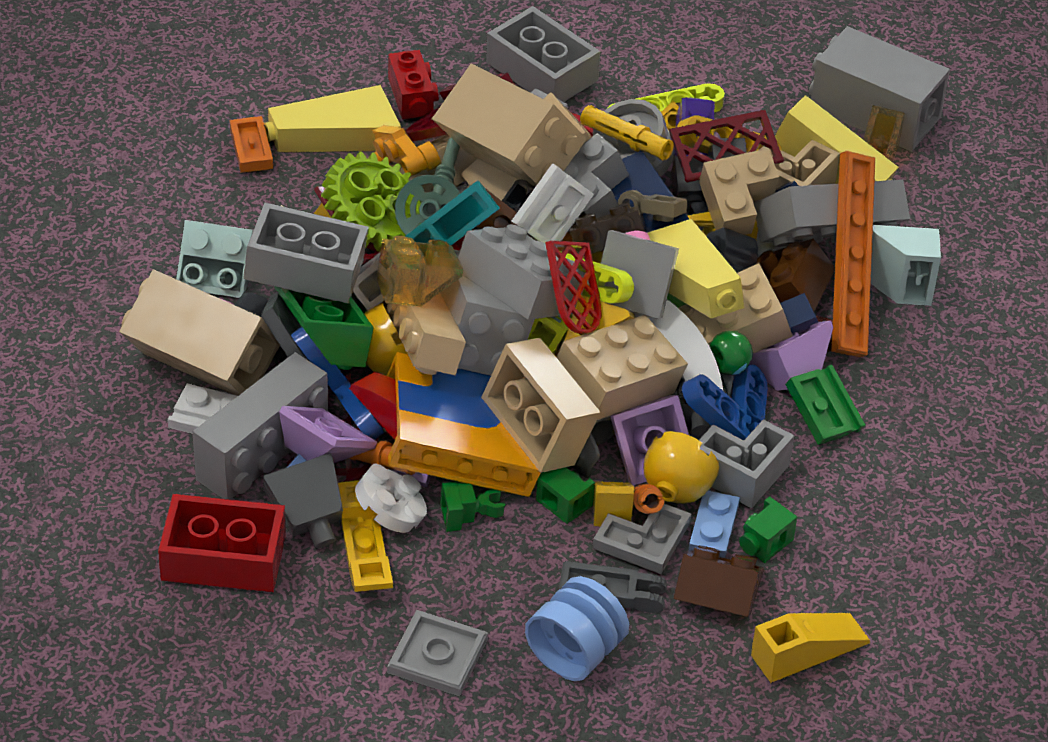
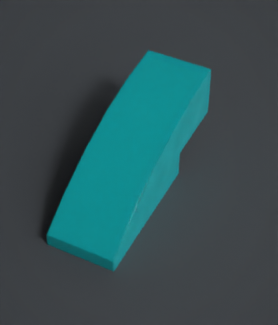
M477 180L401 240L419 263L425 266L466 235L467 231L474 229L500 209V207L480 181Z

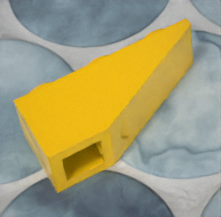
M788 613L755 626L751 656L769 682L772 683L870 644V639L850 613Z

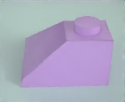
M831 320L815 323L807 330L792 333V337L754 353L749 365L753 364L759 367L765 375L767 383L776 391L787 390L785 384L791 377L816 369L822 370L833 330Z
M678 395L665 396L610 416L627 478L633 486L646 482L643 469L644 458L656 436L661 438L664 432L668 431L689 435Z
M282 406L279 414L285 447L297 455L300 454L306 461L331 453L333 462L337 463L372 450L377 444V441L323 408Z

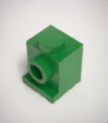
M566 467L542 472L537 480L536 500L568 524L593 506L595 482L590 478L584 482L576 472L570 471Z
M769 496L764 500L763 510L760 513H753L746 520L743 527L744 535L739 538L742 550L748 555H754L766 563L794 540L798 516Z

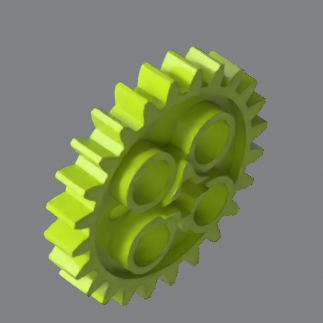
M359 151L356 157L348 153L345 159L340 157L325 175L326 179L322 183L325 190L321 197L327 199L328 202L324 208L334 211L331 217L333 219L368 226L366 247L372 242L376 251H380L384 245L387 247L393 241L401 240L406 235L397 222L395 204L399 192L409 182L408 179L411 173H400L399 163L391 167L386 156L380 162L373 152L368 159L362 151ZM411 193L405 205L407 218L411 217L410 204L414 197ZM418 200L416 205L417 214H420L419 207L422 203L420 200Z

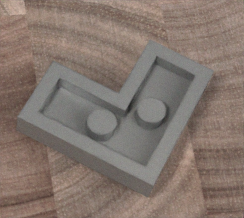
M664 504L660 511L649 514L643 526L608 513L593 538V549L662 574L690 524L691 513Z

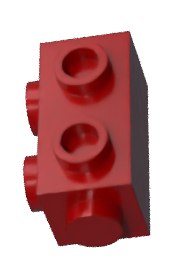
M420 50L388 54V79L402 120L424 117L434 110V102L439 100L436 82L431 83L429 62L423 61Z

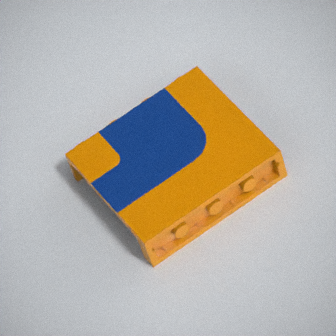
M396 352L387 374L388 377L396 381L398 433L388 455L389 466L529 497L541 473L481 398L491 375L457 369L456 375L437 372L435 375L425 374L413 366L408 354Z

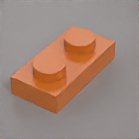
M262 116L230 120V132L240 173L273 169V157Z

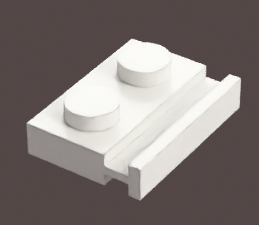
M551 164L512 219V222L524 228L537 241L544 243L548 241H561L594 194L558 166Z
M187 383L174 407L173 415L168 418V428L193 434L197 427L238 396Z

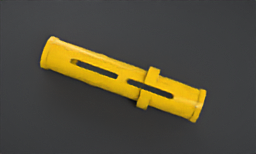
M592 105L586 106L581 113L580 122L582 125L629 144L631 150L636 152L642 150L663 161L667 160L672 154L674 148L673 141L652 133L647 126H636Z

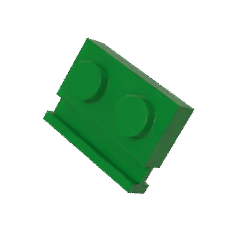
M829 365L822 370L816 369L791 377L785 384L818 445L845 437L852 432L861 431L865 426L833 365Z

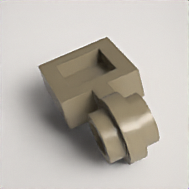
M636 190L626 191L618 199V205L629 203L631 199L634 207H639L641 214H653L654 220L664 222L673 221L674 217L686 213L687 199L658 194L647 196L642 195Z

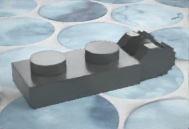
M569 561L563 562L559 589L570 578L582 576L593 579L606 587L618 599L623 608L633 609L635 607L638 611L661 613L663 611L665 601L660 594L663 595L666 592L667 580L661 576L639 573L638 570Z

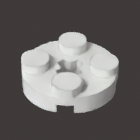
M373 464L356 485V497L362 508L366 510L370 506L378 514L374 520L392 531L400 533L410 532L414 526L415 528L427 514L426 503L419 493L421 485L411 475L401 476L380 464Z

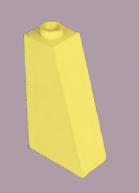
M381 85L268 108L269 122L264 123L268 142L273 141L278 152L376 151L373 144L375 140L373 130L383 125L401 127Z
M806 95L787 113L775 135L782 151L794 157L811 140L819 142L839 153L851 151L875 157V181L892 180V177L899 168ZM839 164L835 184H839Z
M692 219L647 233L650 241L679 248L669 294L711 319L744 308L740 276Z

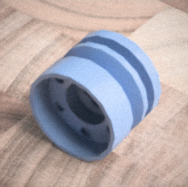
M582 576L570 578L554 594L550 602H546L525 624V635L536 657L546 667L571 681L584 680L604 659V656L608 655L629 633L627 614L618 599L603 585L593 579Z

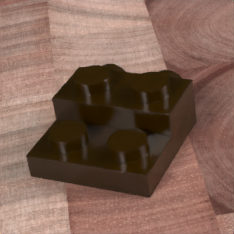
M629 203L610 208V214L596 218V214L592 213L575 219L576 225L571 226L570 233L573 242L589 243L591 254L604 250L608 231L614 230L621 233L631 231L646 232L647 227L639 207L630 208ZM575 248L576 252L579 253L581 248Z

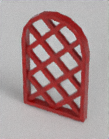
M570 241L545 242L556 304L561 319L574 333L583 335L595 331L600 324L602 313L590 244ZM557 247H564L562 253L557 249ZM574 248H581V250L577 253ZM568 251L575 258L573 265L565 258ZM562 263L569 270L566 277L559 270ZM579 264L586 271L583 278L576 271ZM573 276L580 283L577 290L570 283ZM566 288L574 295L571 302L564 295ZM583 289L591 296L588 303L581 296ZM577 301L585 308L582 314L574 307ZM571 312L578 319L577 324L571 320ZM588 313L593 317L591 326L585 320Z

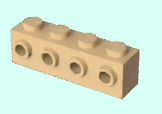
M399 282L396 293H391L389 297L387 313L396 327L399 338L413 366L425 374L435 375L437 372L456 375L466 341L440 291Z

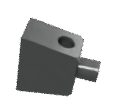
M331 453L264 475V491L272 504L285 505L286 528L292 536L309 532L315 549L331 545L336 541L330 524L341 520L343 508Z

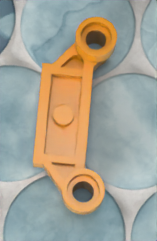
M383 125L373 130L375 136L373 144L376 149L373 153L376 154L378 161L381 162L386 156L388 157L389 164L392 162L400 163L404 173H411L410 177L423 170L429 172L441 164L439 154L430 141L416 147L407 136L404 128Z

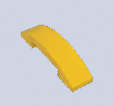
M359 481L338 483L343 508L341 524L348 568L354 591L393 588L390 564L385 553L381 526L374 520L378 514L370 506L364 510L358 502L355 488Z

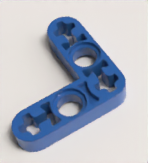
M303 327L291 334V337L308 360L327 372L329 387L360 431L373 440L383 435L385 431L376 418L349 389L352 384L336 365L329 363Z
M751 364L745 371L734 375L732 398L703 374H699L683 383L682 393L684 399L699 416L711 426L715 425L742 440H745L763 419L765 420L768 385L765 375L756 365Z

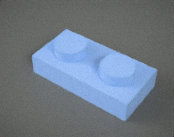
M707 491L702 496L688 552L701 545L721 550L719 556L726 557L740 497L713 491Z

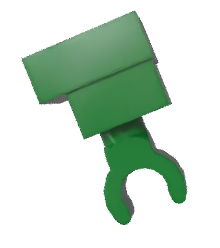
M464 482L442 483L440 507L446 532L461 530L463 523L474 522L475 512L493 518L502 517L505 504H494L500 502L501 491L490 489L475 498L472 484Z

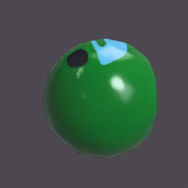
M723 331L717 334L709 346L715 357L719 372L724 375H736L745 371L753 357L751 343L745 335L738 331Z

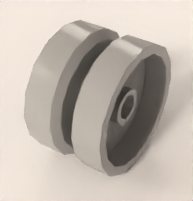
M629 99L617 102L604 111L636 126H647L652 133L672 140L661 112L655 105L645 100ZM593 129V136L599 133L618 150L621 159L636 153V151L631 150L629 144ZM673 148L670 157L664 161L647 152H642L658 175L662 176L672 164L675 149Z

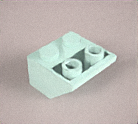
M185 220L176 279L206 293L240 298L246 292L249 280L243 278L247 245L253 230Z
M873 225L871 284L898 304L932 306L941 260L939 229Z

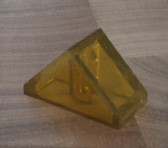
M872 105L863 140L893 162L900 144L905 113Z

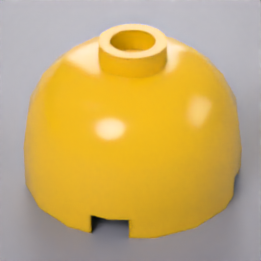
M381 303L364 313L374 327L366 364L373 372L387 375L396 352L408 353L405 351V347L399 338L390 315L387 313V309Z
M668 431L664 432L661 438L656 436L644 458L643 469L646 482L656 486L663 495L662 499L667 502L685 504L700 499L712 487L719 473L720 466L713 452L711 451L708 456L700 449L702 442L684 433Z

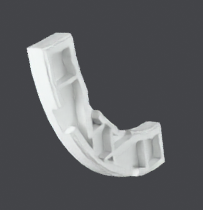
M667 300L662 318L658 319L647 316L688 363L682 376L683 382L703 374L723 390L721 375L707 341L694 323L680 309ZM630 311V312H632V313L635 315V317H640V316H643V315H644V314H640V313H637V312Z

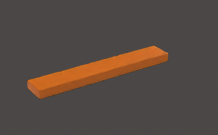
M844 151L840 153L831 352L864 357L868 355L875 157Z

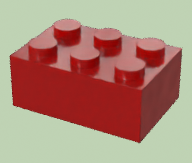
M173 494L158 550L161 581L274 592L286 538L285 505Z

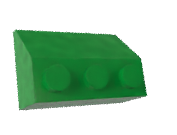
M275 286V289L300 325L331 365H336L338 369L350 370L353 366H366L374 327L352 297H350L349 303H344Z

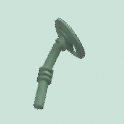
M452 138L448 139L442 163L437 166L435 174L422 175L410 180L398 194L395 204V215L401 230L406 235L441 209L443 204L446 205L460 194L457 187L453 184L456 174L454 166L460 146ZM432 183L434 186L433 191L425 193L422 185ZM411 193L414 195L410 204L411 217L407 218L405 205ZM418 200L422 201L419 207L420 214L416 213V205Z

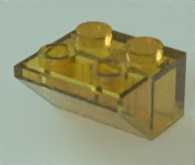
M394 236L393 240L382 239L376 280L385 303L421 307L463 275V267L453 246H449V243L432 239L428 243L414 242L412 238L405 236Z

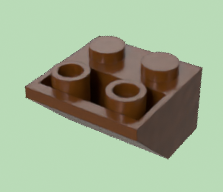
M814 238L800 243L798 241L792 242L785 248L774 252L772 250L766 251L757 258L756 264H760L780 303L805 293L813 311H815L835 271L834 265Z
M701 545L683 554L673 599L746 617L751 615L764 572V567L756 565V558L735 554L731 559L719 556L721 550Z

